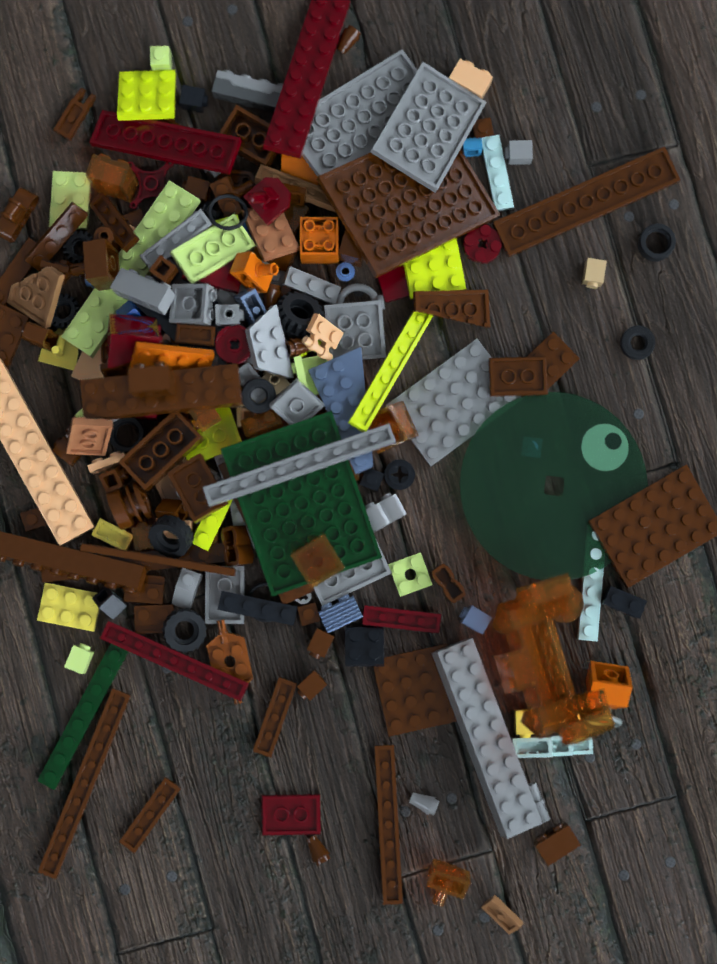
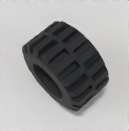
M293 291V293H286L279 300L277 306L284 337L287 338V341L290 338L309 337L310 333L306 329L314 313L320 314L322 317L324 316L322 306L318 305L319 302L316 299L314 300L311 295L308 296L304 292L298 293V291Z

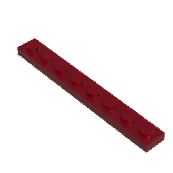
M110 621L107 622L100 636V639L240 702L249 685L245 681Z

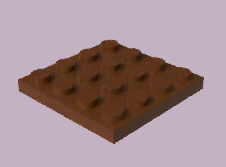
M447 643L384 657V666H373L389 737L457 722L431 652L448 646Z

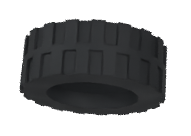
M173 515L159 517L150 528L148 536L155 550L166 557L172 558L184 556L194 540L193 531H191L190 526L184 520L182 521L179 517H174ZM163 531L173 533L178 538L179 543L169 540Z
M188 608L172 611L167 616V619L164 620V626L162 627L163 637L167 644L177 652L181 651L183 653L198 649L201 643L203 644L207 634V628L202 617L196 611ZM181 621H188L194 627V633L189 639H179L175 634V627Z

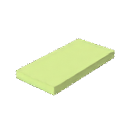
M232 214L219 222V224L234 226L240 221L235 214ZM212 226L170 251V255L190 284H195L233 261L237 253L250 251L256 245L243 226L235 230H223Z

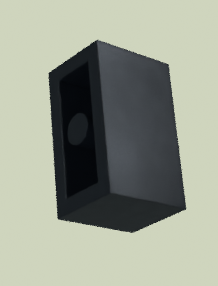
M607 586L601 600V605L635 619L641 618L647 603L642 598L612 586Z

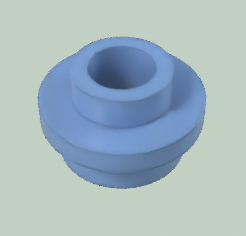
M344 262L338 265L336 275L339 280L347 282L354 277L355 269L350 263ZM348 269L349 273L345 275L342 273V270Z

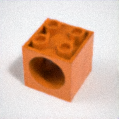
M300 217L301 264H339L338 217Z

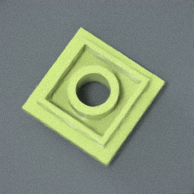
M421 552L388 564L400 597L433 585ZM413 569L416 577L413 580L406 579V570Z

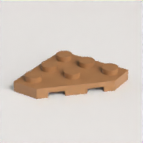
M45 267L41 269L42 271L11 285L7 300L8 304L45 328L51 327L65 274L54 267Z

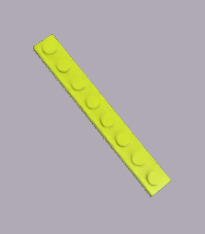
M413 310L348 422L350 425L361 432L368 430L431 321L432 315L414 312Z

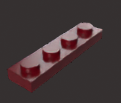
M364 605L362 625L439 633L441 614Z

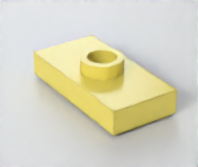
M102 518L99 519L91 534L121 550H128L135 535L121 530Z

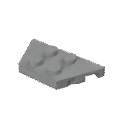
M273 305L268 308L269 310L265 314L259 316L254 324H251L245 330L253 367L260 371L265 370L273 375L283 376L285 379L294 378L278 306Z

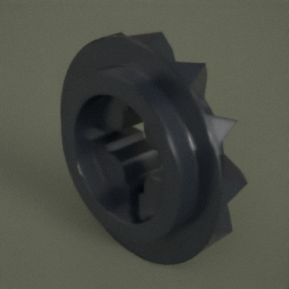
M399 459L388 464L384 476L386 483L391 488L403 490L413 483L415 471L409 462ZM399 467L402 473L408 474V476L402 477L401 483H399L398 477L391 476V474L398 472Z

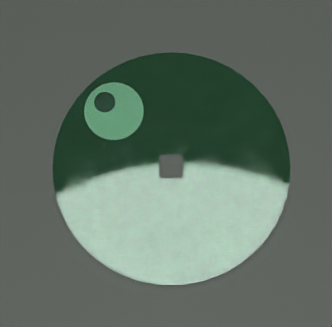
M548 392V395L524 396L507 403L485 420L473 436L466 450L460 475V495L463 511L473 534L483 548L505 567L521 575L546 581H566L581 578L597 572L594 567L601 570L609 565L611 561L600 542L593 539V530L588 521L648 486L647 472L641 451L623 423L601 405L578 395L561 392ZM546 476L562 477L565 479L562 496L544 494ZM594 548H598L602 552V556L598 560L593 559L590 555L591 550Z

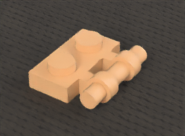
M314 313L306 329L310 336H305L302 342L310 351H315L321 359L330 361L333 355L329 353V348L336 350L344 333L320 314Z

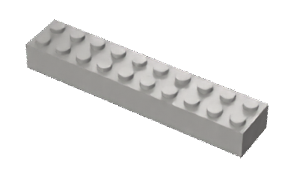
M473 638L464 639L431 652L500 836L509 839L542 824Z

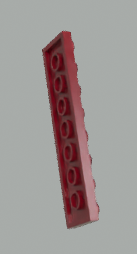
M102 110L89 143L93 147L230 175L242 140L236 136L156 120L118 121L116 112Z

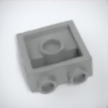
M172 284V291L176 296L170 305L169 323L211 326V321L215 319V311L212 309L213 301H216L217 298L214 287L209 284Z

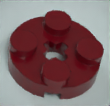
M482 225L468 232L464 239V252L471 261L481 264H487L495 260L502 247L497 231L489 225ZM480 240L487 242L486 249L478 247Z
M226 326L216 336V352L226 363L239 365L251 357L245 332L246 328L243 326ZM232 340L234 342H236L237 340L239 341L238 349L230 348L232 346L230 343Z

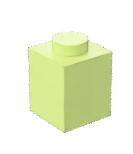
M150 46V65L153 71L172 70V53L169 46Z
M83 643L73 645L64 667L77 673L85 674L94 651H91V647Z

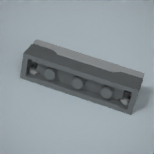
M217 70L212 94L213 98L274 113L283 84H272L266 79H252V77L241 74V76L235 75L229 70Z

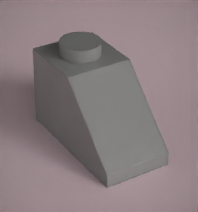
M182 568L171 604L183 609H191L203 574Z

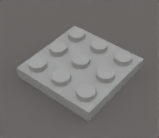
M382 300L324 305L325 319L344 333L336 350L329 348V353L333 355V359L361 347L362 360L386 358Z

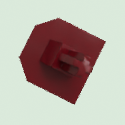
M265 177L243 196L267 226L290 207L291 193L279 178Z

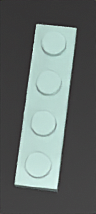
M500 136L483 137L482 152L492 201L498 212L513 209L514 204Z

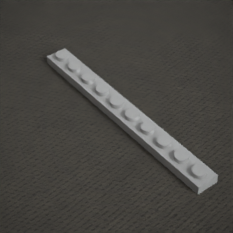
M386 424L205 486L203 490L208 505L211 507L395 444L396 440L390 424Z

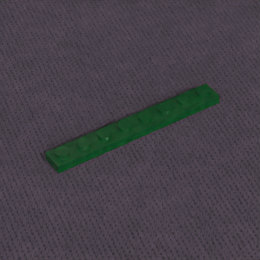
M110 644L37 780L38 782L53 790L57 788L129 651Z

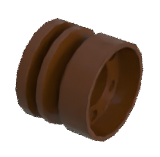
M137 481L132 482L134 491L128 484L125 485L126 495H123L120 489L106 493L111 512L121 530L134 526L133 516H136L141 523L144 522L142 513H144L148 520L153 518L148 495Z

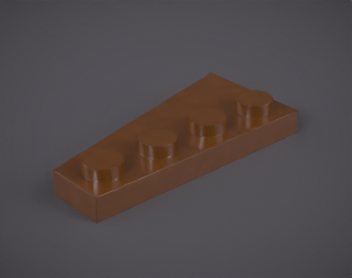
M488 290L413 292L414 312L490 328Z

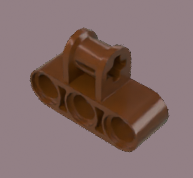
M20 187L13 198H8L7 206L4 211L0 212V238L9 243H13L17 239L38 203L39 197Z

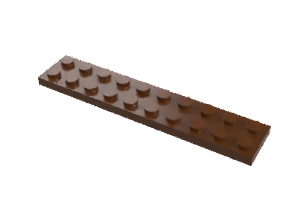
M664 146L494 221L493 226L509 258L680 182L681 179Z

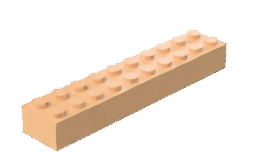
M0 359V440L59 546H63L95 528V525L58 458L52 451L49 442L6 365Z

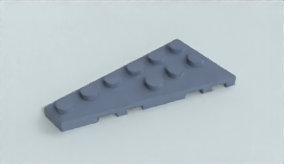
M361 347L308 370L326 411H332L341 439L363 433L348 423L366 393ZM372 452L348 459L355 475L373 467Z

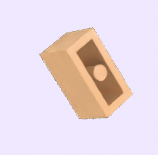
M459 59L449 78L483 99L493 77L488 71L474 67L472 62Z

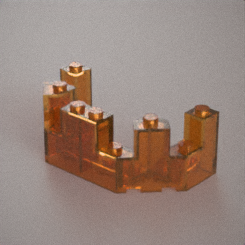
M568 573L517 588L515 599L498 604L492 627L500 634L505 633L510 651L494 656L504 692L509 694L523 691L527 707L529 708L524 711L521 723L539 739L557 733L561 737L563 746L579 744L614 729L615 725L604 689L575 694L553 622V618L580 612Z

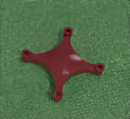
M129 161L127 167L134 171L139 181V192L135 200L130 203V208L136 210L143 200L158 197L165 187L166 174L175 163L169 164V162H166L158 170L144 171L137 168L132 161Z

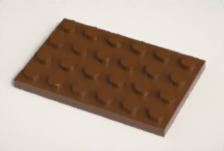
M687 464L588 521L626 588L633 586L717 536V516Z

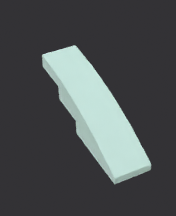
M592 734L512 738L518 758L593 754Z

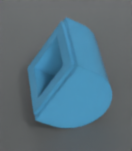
M466 138L462 145V152L465 157L481 156L482 138Z

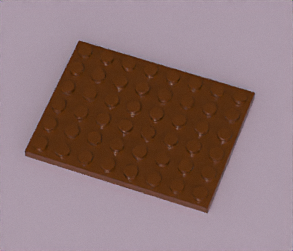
M461 149L436 193L371 152L328 171L317 178L318 183L375 278L500 216V213Z

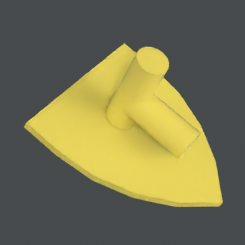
M59 328L54 332L59 335L56 346L52 347V352L42 349L38 361L73 371L77 364L79 351L77 347L61 337L65 330Z

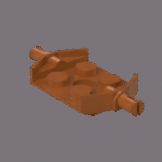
M222 619L221 622L220 620L216 621L219 630L218 635L206 645L211 667L249 683L253 680V674L245 637L228 632L225 619ZM227 656L235 658L236 662L233 666L225 664ZM234 699V705H237L238 702L239 704L243 703Z

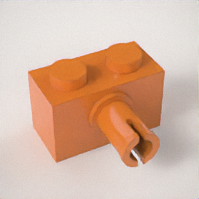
M247 251L236 254L230 273L246 289L254 288L259 294L267 293L272 277L278 274L279 269L278 265H275L276 263L264 264L255 253Z

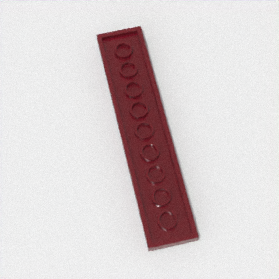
M311 0L263 144V149L301 159L350 7V0Z

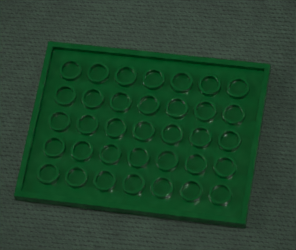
M329 411L221 448V452L231 478L342 439L333 413ZM349 460L238 497L272 596L382 558Z

